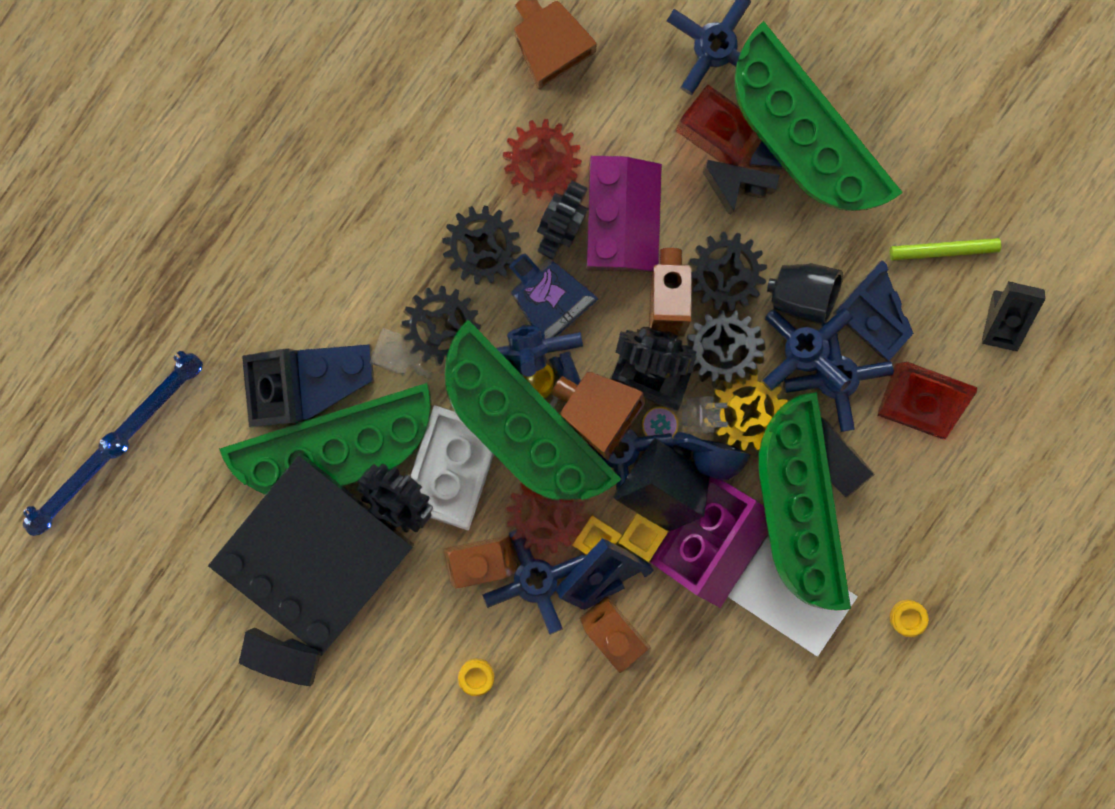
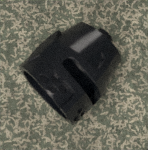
M813 263L782 265L777 278H770L768 282L767 292L773 293L771 300L773 308L798 320L825 325L837 301L843 282V271Z

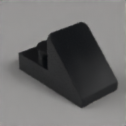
M707 160L703 169L704 176L730 215L735 210L739 188L745 189V195L765 198L766 194L771 195L777 190L780 176L712 160Z
M1008 281L1003 292L994 290L985 323L982 344L1018 351L1046 299L1045 289Z

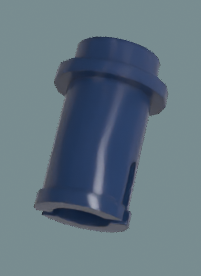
M570 351L559 354L560 357L554 356L549 359L558 380L564 376L579 385L581 379Z

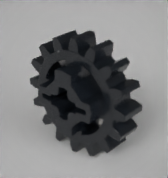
M572 180L563 196L556 192L554 193L537 229V232L544 236L540 242L538 253L554 260L562 245L568 248L571 247L589 209L581 205L588 190L587 187Z
M484 205L481 214H477L473 206L469 207L468 217L465 218L460 213L456 214L459 222L457 226L447 224L446 228L452 233V236L442 238V243L450 246L451 250L443 253L445 259L454 258L455 261L449 268L452 272L461 268L463 270L461 280L466 281L472 275L476 285H480L482 277H487L490 284H495V274L499 273L504 278L508 276L505 267L506 265L510 266L515 261L511 257L512 254L521 253V247L513 245V241L518 240L520 234L519 232H509L514 222L512 219H509L503 223L501 221L503 215L501 210H498L492 216L486 205ZM485 222L483 228L473 231L467 229L468 226L474 223ZM499 229L506 239V251L496 244L495 238ZM484 237L488 238L487 243L493 252L482 250L480 254H476L477 249L470 239L482 241ZM458 241L467 247L468 254L465 262L459 256ZM493 260L498 263L488 269H477L481 263Z
M721 232L719 242H716L711 236L707 237L706 244L708 248L705 249L698 245L695 248V252L700 256L699 259L690 258L688 262L689 265L696 268L695 271L691 272V280L697 281V285L691 289L692 293L702 291L704 295L700 302L704 304L710 299L713 300V310H719L722 303H726L728 311H733L736 301L744 308L749 305L747 295L753 298H757L760 295L758 290L754 288L755 285H764L766 283V280L759 276V272L766 270L767 265L758 264L757 261L763 255L762 250L754 253L750 250L754 243L752 239L745 244L740 243V233H736L732 240H728L726 232ZM726 248L722 258L718 260L707 258L715 250ZM740 254L744 255L747 259L750 269L744 268L739 259ZM730 260V270L735 273V276H731L724 283V274L718 271V268L724 267ZM703 273L711 277L715 284L714 290H711L705 282ZM736 283L747 285L739 294L728 296L731 286Z
M440 286L437 294L434 295L430 288H426L424 291L425 299L415 295L412 298V302L416 307L406 306L403 311L410 317V320H404L400 323V327L409 329V333L402 338L403 342L413 341L415 345L410 353L413 355L419 350L423 352L422 362L424 363L432 356L435 357L436 366H441L444 357H447L449 349L438 350L441 342L453 341L455 335L462 327L456 320L454 314L456 310L460 313L464 324L467 320L472 323V319L479 314L478 310L468 311L467 306L471 302L470 298H466L462 302L458 300L459 290L457 289L451 295H446L445 286ZM443 303L439 310L433 312L427 309L423 310V308L430 304ZM440 318L446 320L445 327L449 331L444 330L441 334L435 332L436 325L432 321L437 322ZM472 323L478 330L481 329V325ZM417 324L425 331L427 337L425 343L418 334Z
M719 310L718 318L714 320L709 314H706V324L703 326L695 322L693 327L696 335H687L688 345L692 347V350L697 351L693 372L699 370L698 375L701 382L710 377L714 388H717L720 381H725L727 388L730 389L735 379H738L743 385L746 384L745 374L749 373L756 376L758 369L755 363H764V353L761 351L765 350V340L760 338L761 328L759 326L751 328L752 319L749 316L740 321L738 311L735 310L731 317H725L724 311ZM724 340H726L727 347H729V351H727L728 358H724V352L722 351Z
M642 327L641 330L637 329V332L629 329L626 332L621 331L615 351L620 354L621 359L630 360L629 364L635 365V370L644 374L659 375L663 378H669L672 375L676 376L677 373L684 376L687 373H692L697 358V351L692 350V347L689 345H682V341L677 340L678 335L669 331L655 330L650 327Z
M373 464L358 480L360 485L357 491L363 494L361 497L362 502L370 504V511L377 519L382 518L389 521L395 529L401 527L406 533L410 529L416 533L431 518L433 506L427 503L430 497L419 491L422 486L411 478L410 475H400L398 468L394 467L392 470H389L385 464H381L379 467Z

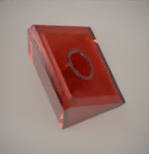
M708 84L682 116L675 130L717 161L739 166L758 139L757 134L745 120L740 107Z
M910 362L895 363L894 374L890 377L877 416L945 440L976 395L977 387Z

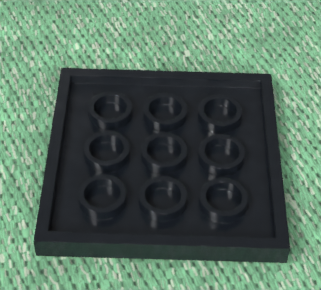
M300 453L208 564V567L309 647L321 652L322 656L411 551L414 543L384 519H377L371 513L368 506Z

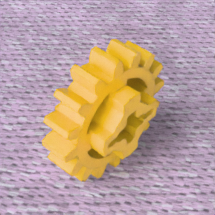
M751 374L748 380H746V384L743 385L736 379V383L730 389L727 388L726 382L723 381L726 388L724 392L717 389L713 391V394L719 398L718 403H710L708 406L717 412V415L709 418L711 423L720 424L715 434L721 436L726 433L728 435L726 444L729 446L738 440L740 450H746L748 442L752 443L755 450H759L769 422L780 407L788 402L787 400H778L777 398L782 388L777 386L773 391H770L762 383V380L761 382L758 381V375L754 376ZM742 387H754L749 395L740 398L732 394ZM766 397H768L771 404V416L765 410L764 401ZM754 401L752 410L756 413V416L754 418L747 417L744 420V412L740 409L741 405H750ZM725 406L731 409L733 421L730 426L725 418ZM758 425L764 428L757 434L743 435L750 426Z

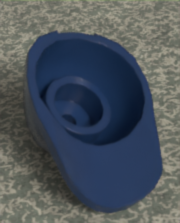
M684 432L676 433L673 438L674 445L693 452L694 465L701 474L719 480H729L738 475L744 469L751 454L736 447L701 439Z

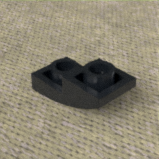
M821 417L831 483L848 498L875 474L857 452L846 444L830 423Z
M254 627L245 632L239 664L275 679L303 686H311L314 683L321 652L293 638L283 642Z

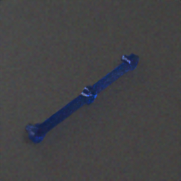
M184 351L177 352L180 358L177 355L173 357L176 362L174 371L115 432L108 433L100 440L99 448L39 510H36L34 506H29L23 511V515L26 517L23 520V528L29 535L36 536L47 531L52 525V519L110 459L121 456L127 450L128 440L186 380H190L200 373L203 362L196 354H186Z

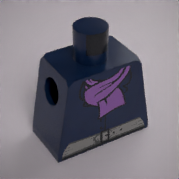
M524 253L509 266L521 281L511 291V294L529 324L540 328L542 339L557 337L598 300L591 291L549 258L537 267L529 256Z

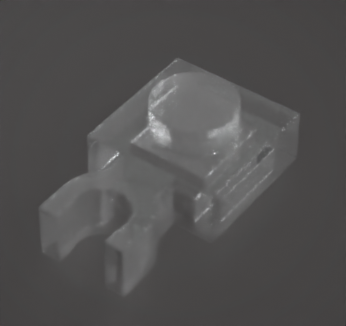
M382 328L369 363L402 376L405 374L407 366H409L418 375L429 379L432 372L425 371L421 367L424 353L417 352L413 355L410 353L415 345L413 341L403 342L402 338L404 335ZM431 356L430 360L435 362V357Z
M683 397L680 409L682 432L714 433V427H728V422H722L720 419V410L727 408V403H713V397Z

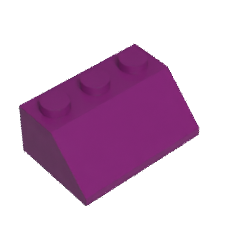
M590 156L586 270L652 272L654 265L659 264L662 164L624 156Z
M709 477L705 516L668 532L651 558L650 563L695 595L721 608L768 533L765 508L762 504L723 480Z

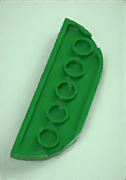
M764 21L758 25L744 44L736 64L735 93L737 102L747 123L796 184L819 203L844 211L873 209L903 193L768 25Z
M467 320L455 335L445 364L447 394L455 413L464 425L518 480L532 491L544 497L555 500H583L597 496L617 484L621 478L492 343Z
M424 383L219 448L227 467L240 482L265 495L300 453L340 485L350 484L358 481L373 464L378 467L381 464H385L391 470L405 461L416 450L424 437L431 415L429 385Z
M817 392L806 393L791 399L776 412L765 430L760 446L759 476L771 552L780 578L790 592L798 599L820 609L848 610L851 609L818 396Z

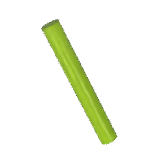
M1000 238L891 246L890 259L895 261L999 253L1001 251Z

